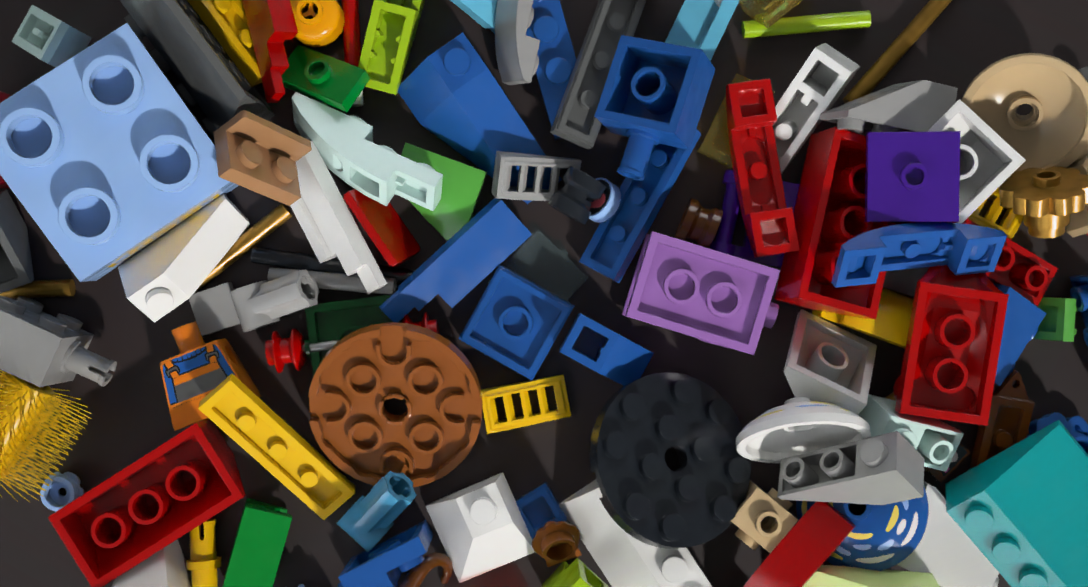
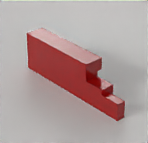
M242 0L267 103H278L286 93L282 75L289 67L284 41L292 40L298 33L290 0Z

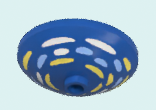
M925 487L924 497L886 505L866 504V510L862 515H855L850 509V503L828 502L856 527L826 561L835 566L882 571L905 560L916 549L927 527L929 505ZM796 500L798 521L815 501Z

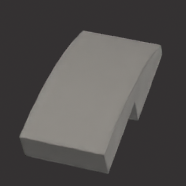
M533 0L497 1L495 16L496 58L502 83L507 85L531 83L532 76L537 71L539 65L537 53L540 40L526 35L534 16Z

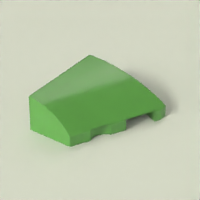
M405 142L401 156L417 163L428 164L436 172L443 174L441 200L434 211L414 202H409L448 241L472 219L487 172Z

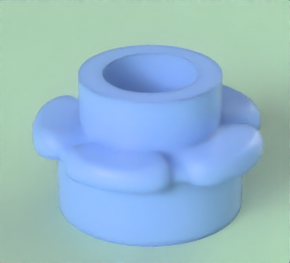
M54 472L56 475L50 474L48 476L53 481L45 479L44 482L48 483L49 486L43 484L42 488L45 490L40 491L41 501L45 507L56 512L84 494V489L80 487V478L72 472H65L64 474ZM61 488L66 489L65 496L60 494Z

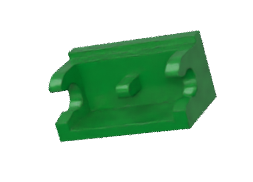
M246 498L222 587H273L292 520V515L287 514L288 509Z

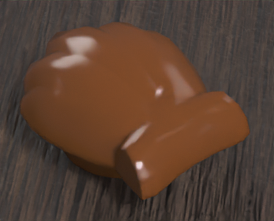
M548 521L536 531L535 537L532 540V548L546 560L547 567L582 555L578 547L580 540L579 530L576 526L566 521Z

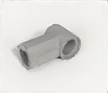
M306 269L280 276L269 282L267 280L259 281L230 291L243 333L279 322V317L317 305V298L320 293L315 278L311 277Z

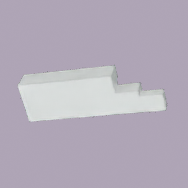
M310 141L312 150L296 161L301 198L290 206L319 262L323 263L338 257L347 276L357 273L368 295L374 293L388 283L313 141Z

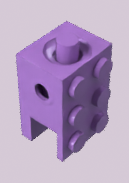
M652 231L645 236L621 315L692 336L700 341L754 355L762 328L771 329L778 315L779 304L771 302L780 270Z

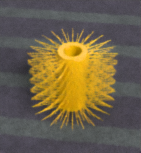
M0 370V481L16 493L18 492L10 484L30 495L24 488H19L23 486L29 489L28 487L31 485L23 479L44 491L45 489L36 483L44 482L39 477L53 480L46 474L42 475L34 471L39 469L34 464L47 470L44 472L51 474L52 472L47 468L49 465L37 459H42L50 465L52 464L49 462L55 463V460L45 456L52 457V454L48 453L45 449L54 454H59L62 451L48 444H53L61 449L60 447L62 446L57 444L61 443L58 441L64 444L67 441L58 438L57 435L63 438L69 437L60 430L64 429L72 434V431L67 427L70 425L72 427L75 426L66 420L68 419L77 425L83 422L71 416L70 413L81 419L85 418L67 408L73 409L84 416L86 415L79 412L80 410L64 404L67 403L81 409L70 404L71 402H76L58 395L75 397L53 391L70 390L55 389L50 386L38 387ZM61 413L66 414V415L72 417L74 420L67 418L66 416L62 415ZM49 427H51V428H53V429H55V430L61 432L62 434H59V433L53 431V430L50 429ZM38 442H40V443H42V444L48 446L49 448H46V447L42 446V445L39 444ZM27 457H29V458H31V459H33V460H36L38 463L33 462L32 460L28 459ZM16 472H18V473H20V474H23V475L26 476L27 478H25V477H23V476L17 474ZM26 474H31L32 476L36 477L37 479L32 478V477H30V476H28V475H26ZM15 480H18V481L24 483V484L27 485L28 487H26V486H24V485H22V484L16 482ZM0 483V485L14 498V496Z

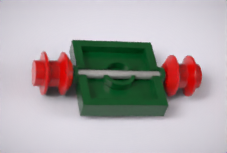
M392 295L320 303L305 308L309 339L305 340L304 336L296 328L292 329L289 338H282L278 331H273L272 340H266L265 354L268 365H275L276 371L282 373L285 364L293 363L297 371H301L307 357L311 356L314 377L326 353L342 338L370 325L393 322L380 309V306ZM427 312L424 313L422 321L413 322L410 316L406 314L401 322L418 325L439 334L437 319L429 320Z

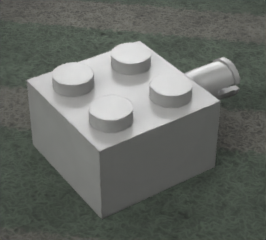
M0 296L1 370L38 387L73 381L76 374L90 379L103 387L109 383L113 375L108 373V371H115L117 362L87 350L94 334L81 329L83 325L81 321L65 314L58 313L57 317L42 311L44 307L42 303L28 297L18 296L17 300Z

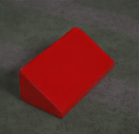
M356 189L344 194L343 199L389 266L398 267L420 252L419 244L390 202L386 207Z

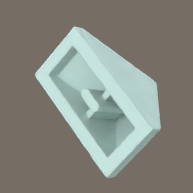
M31 5L11 42L41 61L57 67L86 49L92 38L38 7Z

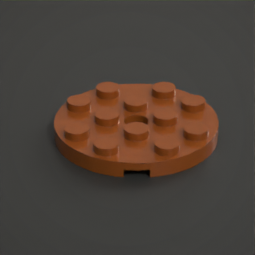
M397 322L380 323L348 334L326 353L314 374L309 388L308 397L311 417L309 422L315 440L321 450L343 472L373 486L389 471L404 473L413 482V487L429 484L444 477L454 470L469 454L476 442L481 426L482 391L471 363L448 339L418 325ZM392 398L405 399L408 410L401 415H393L385 409L384 402L386 399Z

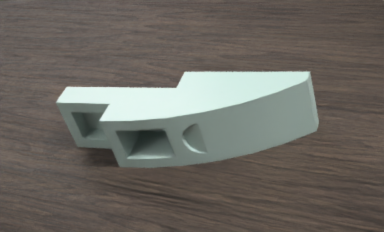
M295 92L292 96L294 125L301 137L313 141L329 170L354 189L386 207L394 194L434 211L441 200L443 174L436 172L428 164L417 163L397 154L388 146L373 143V126L367 124L361 118L354 115L349 116L329 107L325 103Z

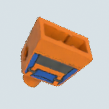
M196 321L171 330L180 354L161 361L160 369L170 417L175 431L208 418L198 409L200 401L230 374H234L255 395L261 397L259 390L226 338L205 344Z

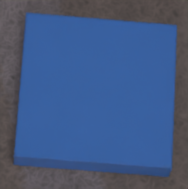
M500 264L462 331L459 340L532 381L572 312L574 305Z

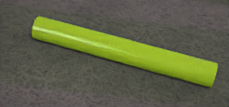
M870 10L742 21V37L753 38L868 28L871 26Z

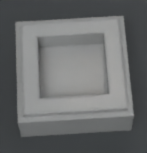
M232 282L194 293L189 298L202 336L240 324L230 291L234 290Z

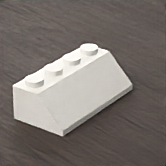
M597 479L559 503L570 524H573L579 530L580 539L612 587H713L687 547L665 549L651 546L635 539L618 526L599 499L603 496Z

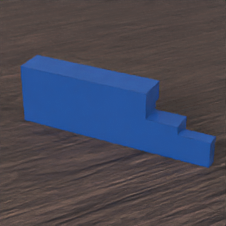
M494 198L397 287L398 290L380 306V309L393 322L398 323L414 307L420 311L437 294L453 308L532 234L501 199Z

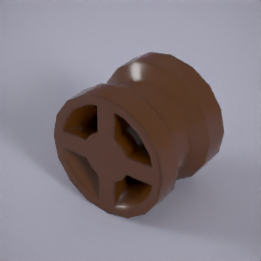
M690 198L679 221L675 237L681 240L690 238L696 241L697 245L709 248L719 228L723 210L718 208L706 209L701 206L700 201Z

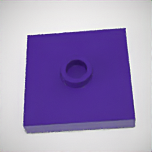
M960 131L866 133L865 222H959Z

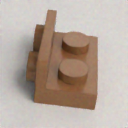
M246 110L240 111L214 132L218 176L288 206L301 198L296 161L312 150L310 140Z

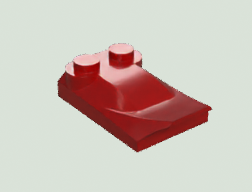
M947 265L930 267L925 275L917 281L901 375L896 379L893 387L896 399V412L988 426L1009 294H1004L990 281L986 273L955 276Z

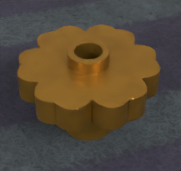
M1053 166L1045 170L1032 167L1013 172L1010 178L1006 179L999 186L1000 205L1006 208H1013L1014 214L1023 215V223L1028 227V233L1031 236L1037 238L1059 237L1065 233V226L1070 223V214L1083 211L1085 204H1088V175L1080 174L1079 169Z

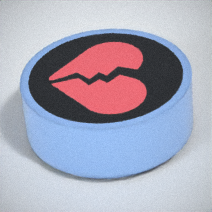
M601 177L596 178V180L604 184L606 189L600 199L592 200L590 207L591 216L589 217L590 220L597 223L611 218L617 211L621 201L620 189L606 178Z

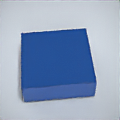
M546 482L516 500L532 539L535 537L536 531L548 521L568 520Z

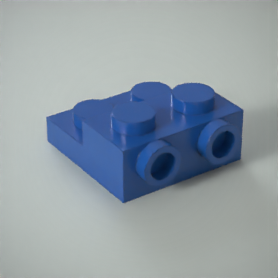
M427 520L375 545L369 552L365 550L351 557L338 576L340 583L337 584V587H396L402 572L417 566L425 560L423 554L428 551L434 535Z

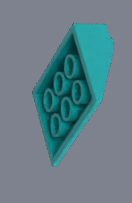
M1060 420L1053 422L945 483L946 512L1011 587H1088V454Z

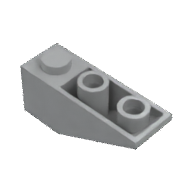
M928 80L893 84L822 112L820 120L837 123V129H845L854 133H863L864 129L872 132H927L956 103L958 88Z
M898 431L784 458L781 459L777 497L781 500L886 505L924 497V457Z

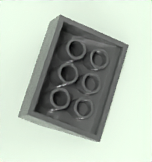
M120 0L129 13L124 17L125 21L138 37L143 38L145 35L155 47L150 51L152 57L165 72L168 73L172 69L181 81L176 88L192 107L196 104L200 106L207 116L202 122L213 137L217 129L242 110L249 111L266 120L276 115L255 86L252 87L187 0Z

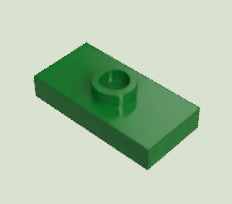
M299 44L288 58L289 67L282 75L285 88L345 112L349 111L370 80L366 70Z

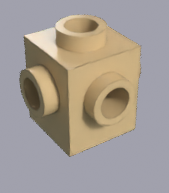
M750 480L746 499L738 507L736 515L731 522L739 527L735 535L755 551L761 545L771 553L793 528L798 519L788 511L793 504L789 500L778 498V491L772 487L768 493H765Z

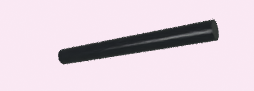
M254 246L251 253L252 263L297 270L306 269L307 271L346 274L338 258L320 263L316 255ZM378 265L384 277L396 278L397 285H400L415 271Z

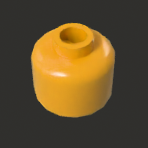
M290 0L298 30L295 38L304 45L314 48L325 47L336 41L342 33L345 23L343 10L337 0Z

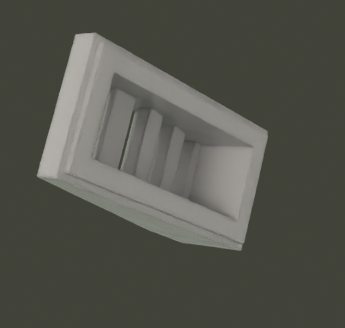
M496 151L491 193L495 198L550 201L554 192L559 191L557 189L560 168L572 166L580 170L581 160ZM512 166H519L517 186H510ZM528 166L535 167L533 188L526 187ZM544 167H551L549 189H542Z

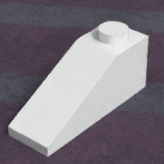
M827 43L814 48L775 106L777 122L773 124L781 174L822 121L820 120L821 113L832 108L861 67Z
M223 193L118 267L126 298L155 323L194 294L250 225L249 220Z

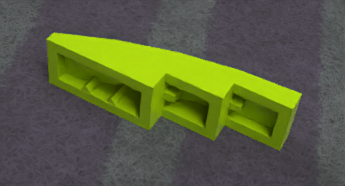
M374 0L358 65L359 68L366 70L370 77L365 87L397 95L425 0Z

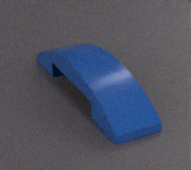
M915 222L881 227L862 233L841 245L831 283L835 288L876 284L879 272L947 265L955 276L994 272L1007 235L1002 230L951 222Z

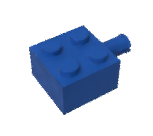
M621 35L594 116L611 133L629 137L620 167L617 169L620 175L643 181L654 145L663 144L690 150L715 73V67L702 49Z

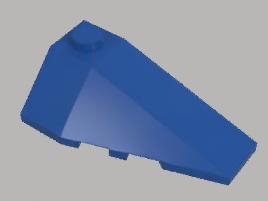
M463 32L429 55L399 86L398 93L420 125L481 170L487 172V175L493 178L496 151L546 156ZM512 166L510 186H517L519 166ZM528 166L527 188H533L535 167ZM544 167L542 189H549L551 167ZM522 200L526 204L532 202L531 200Z

